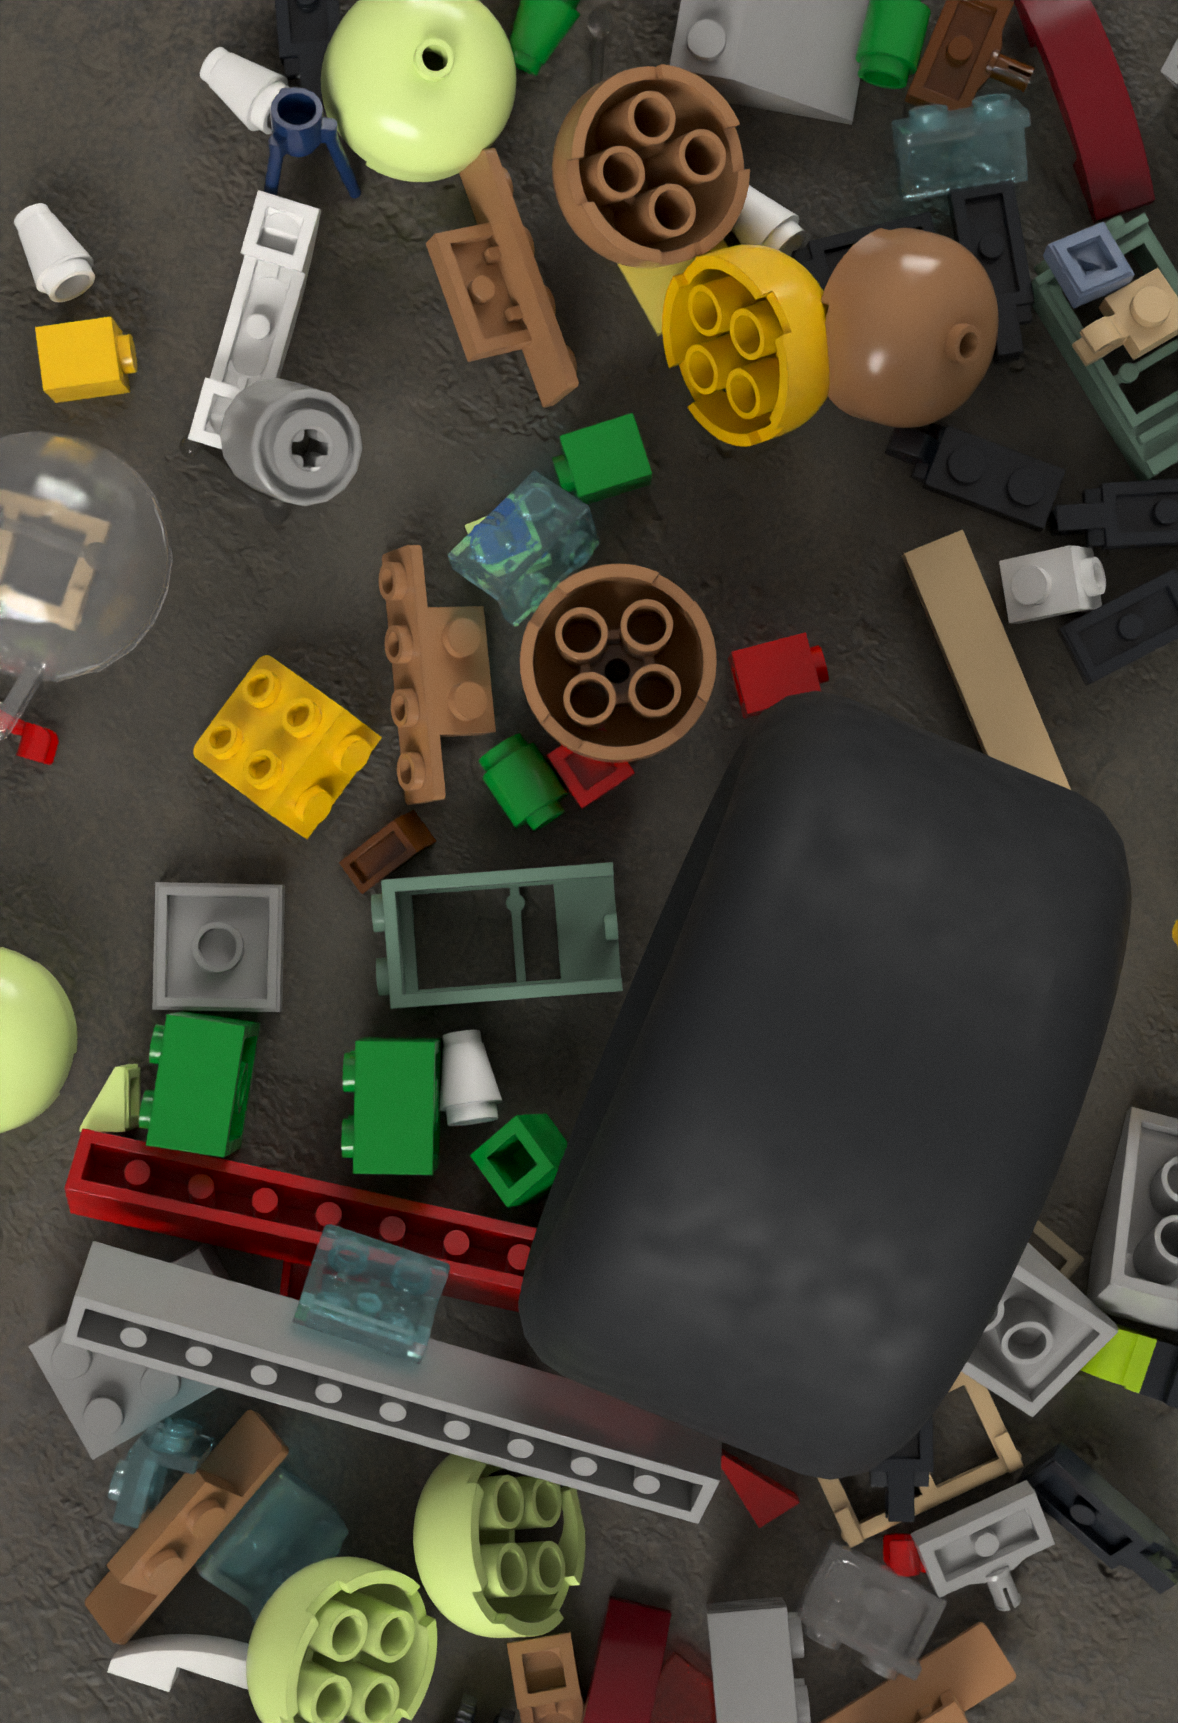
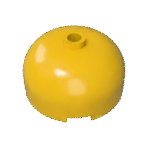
M745 244L723 248L695 257V260L683 273L672 277L665 294L662 312V335L668 367L672 368L679 365L686 386L695 402L687 407L694 418L710 434L734 446H753L797 429L817 413L829 394L830 372L825 326L829 305L821 302L824 291L813 275L794 258L779 250L762 245Z

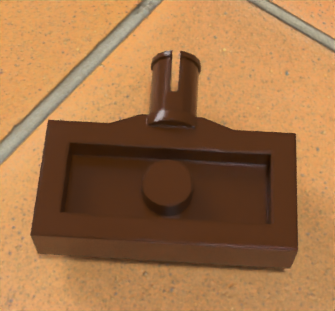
M946 0L904 101L963 125L975 94L988 82L989 78L1024 93L1035 66H1029L1000 53L1002 49V30L1014 2L1011 0Z

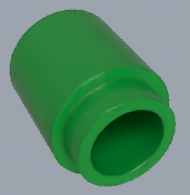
M869 0L855 55L856 61L860 63L857 73L858 77L877 87L887 89L906 87L909 76L915 74L918 68L931 15L930 8L922 3L921 0Z
M521 733L502 741L479 759L478 762L486 772L482 777L483 781L516 829L528 824L532 831L535 832L565 812L560 802L568 795L567 790L536 744H527Z

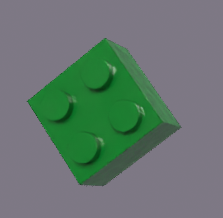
M183 1011L166 1014L165 1026L155 1025L150 1044L149 1062L159 1064L154 1090H145L139 1113V1128L148 1129L146 1146L218 1157H226L241 1148L260 1022Z
M364 1037L355 1041V1050H350V1053H344L343 1091L354 1092V1114H349L348 1118H343L341 1150L342 1158H353V1174L433 1175L440 1165L441 1111H439L442 1038Z

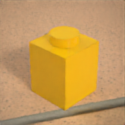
M112 317L35 327L43 391L55 403L130 393L128 374L137 372L135 346L131 334L122 335V330Z

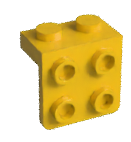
M264 655L254 663L201 735L193 748V754L197 760L268 814L308 839L318 824L328 816L332 805L354 775L367 763L371 752L382 737L269 655Z

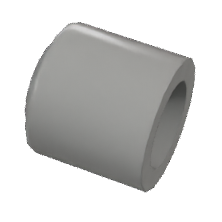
M279 378L257 381L239 392L224 413L220 432L223 457L237 478L255 490L283 502L301 506L327 502L345 490L358 471L363 449L359 424L346 404L329 392ZM304 430H307L310 443L308 451L302 458L292 453L291 447L293 442L303 440Z

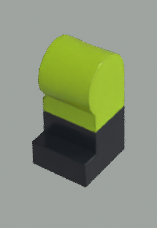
M1116 1324L1119 1332L1081 1371L1120 1384L1127 1390L1162 1401L1164 1404L1178 1409V1343Z

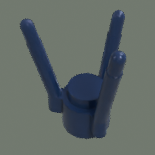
M281 88L279 94L275 96L271 103L272 135L268 139L269 159L263 192L277 196L283 157L286 154L294 157H304L311 154L320 143H325L349 195L355 199L360 197L361 189L338 137L337 121L333 118L323 117L322 103L314 92L305 88Z

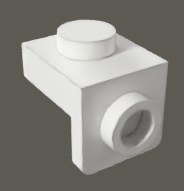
M1069 545L999 561L1009 623L1020 624L1073 612H1091L1102 606L1100 595L1104 594L1106 589L1105 572L1101 561L1094 557L1092 548Z

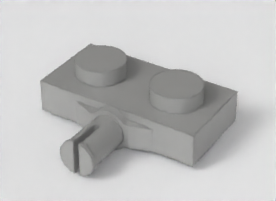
M1027 1480L911 1533L930 1584L939 1598L966 1585L987 1582L995 1608L999 1611L1011 1610L1003 1589L1014 1608L1021 1602V1596L1016 1589L1010 1571L1014 1570L1026 1557L1055 1544L1037 1495Z

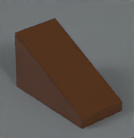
M413 809L391 821L341 860L339 864L359 892L364 894L437 841Z

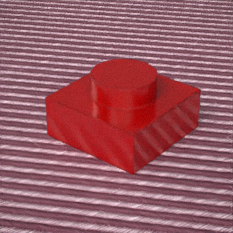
M604 726L598 729L607 732ZM563 745L546 755L581 809H584L635 774L628 762L614 763L593 760L581 756Z

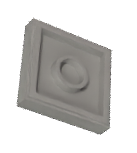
M155 882L152 1010L282 1012L285 885Z

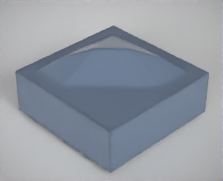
M1104 221L1048 244L1043 254L1046 263L1073 309L1130 284L1135 275Z

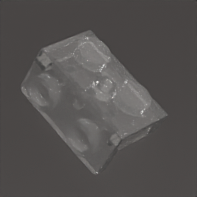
M830 1537L796 1604V1609L801 1622L806 1624L804 1633L811 1639L833 1650H838L841 1643L864 1654L861 1662L865 1666L885 1678L896 1680L898 1674L901 1673L916 1681L922 1670L918 1659L947 1604V1600L944 1596L939 1598L935 1591L908 1577L898 1575L891 1568Z

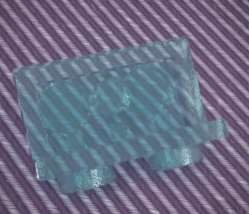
M999 93L976 97L972 100V107L948 111L946 105L941 104L919 106L909 111V118L893 120L892 129L899 197L903 202L947 195L950 189L1012 179L1013 183L1028 181L1024 128L1031 126L1030 112L1017 99L1011 100L1010 95Z
M534 470L447 556L453 570L495 598L499 603L504 619L513 626H517L531 612H535L548 594L574 569L581 568L589 561L594 550L599 545V537L589 506Z
M327 1224L324 1226L310 1264L292 1322L420 1364L428 1345L438 1301L448 1279L450 1265L446 1262L332 1224Z
M167 1417L164 1424L158 1422L149 1427L134 1443L133 1448H130L125 1461L119 1460L115 1468L108 1492V1499L118 1501L112 1522L138 1529L159 1502L168 1468L195 1474L212 1452L215 1438L201 1434L203 1427L200 1424L178 1417Z
M279 1465L196 1561L195 1566L201 1577L247 1606L255 1624L266 1602L290 1576L312 1563L337 1556L342 1547L343 1540L348 1535V1529L332 1501Z

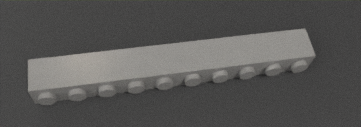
M96 1241L92 1242L61 1342L697 1524H699L721 1478L722 1441L571 1379Z

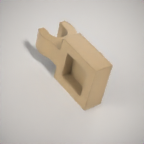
M1159 268L1152 270L1105 297L1099 306L1104 317L1083 328L1080 331L1082 338L1075 341L1072 347L1084 365L1088 366L1124 345L1132 359L1135 360L1177 336L1178 297Z

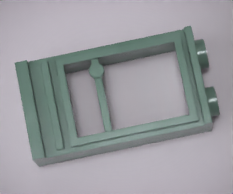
M1143 213L1128 223H1125L1121 215L1107 221L1105 225L1123 255L1125 256L1131 252L1145 275L1159 268L1178 297V273L1149 227V219L1146 214ZM1044 259L1034 267L1037 277L1031 282L1035 301L1032 306L1137 480H1152L1160 472L1178 462V390L1136 415L1119 385L1121 383L1130 384L1134 382L1141 371L1177 351L1178 338L1135 364L1125 363L1115 376L1111 374L1102 358L1085 366L1072 347L1075 341L1082 338L1080 331L1083 329V326L1063 295L1062 288Z
M613 862L381 880L382 893L371 894L374 932H385L387 957L376 958L378 995H390V1008L393 1009L623 991ZM554 884L561 979L526 981L521 910L525 906V900L519 893V887ZM509 888L510 896L506 900V906L512 915L517 982L419 990L412 895Z

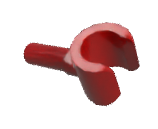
M0 708V727L9 733L21 736L16 756L52 765L59 744L57 733L39 725L25 722L20 718L17 719Z
M890 1533L884 1535L883 1561L898 1575L905 1577L916 1576L920 1572L926 1573L911 1534Z

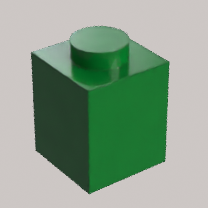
M633 413L559 436L562 454L551 457L562 493L574 491L579 507L651 485L652 471Z
M547 1114L516 1115L474 1151L470 1157L506 1207L538 1204L550 1193L568 1142Z

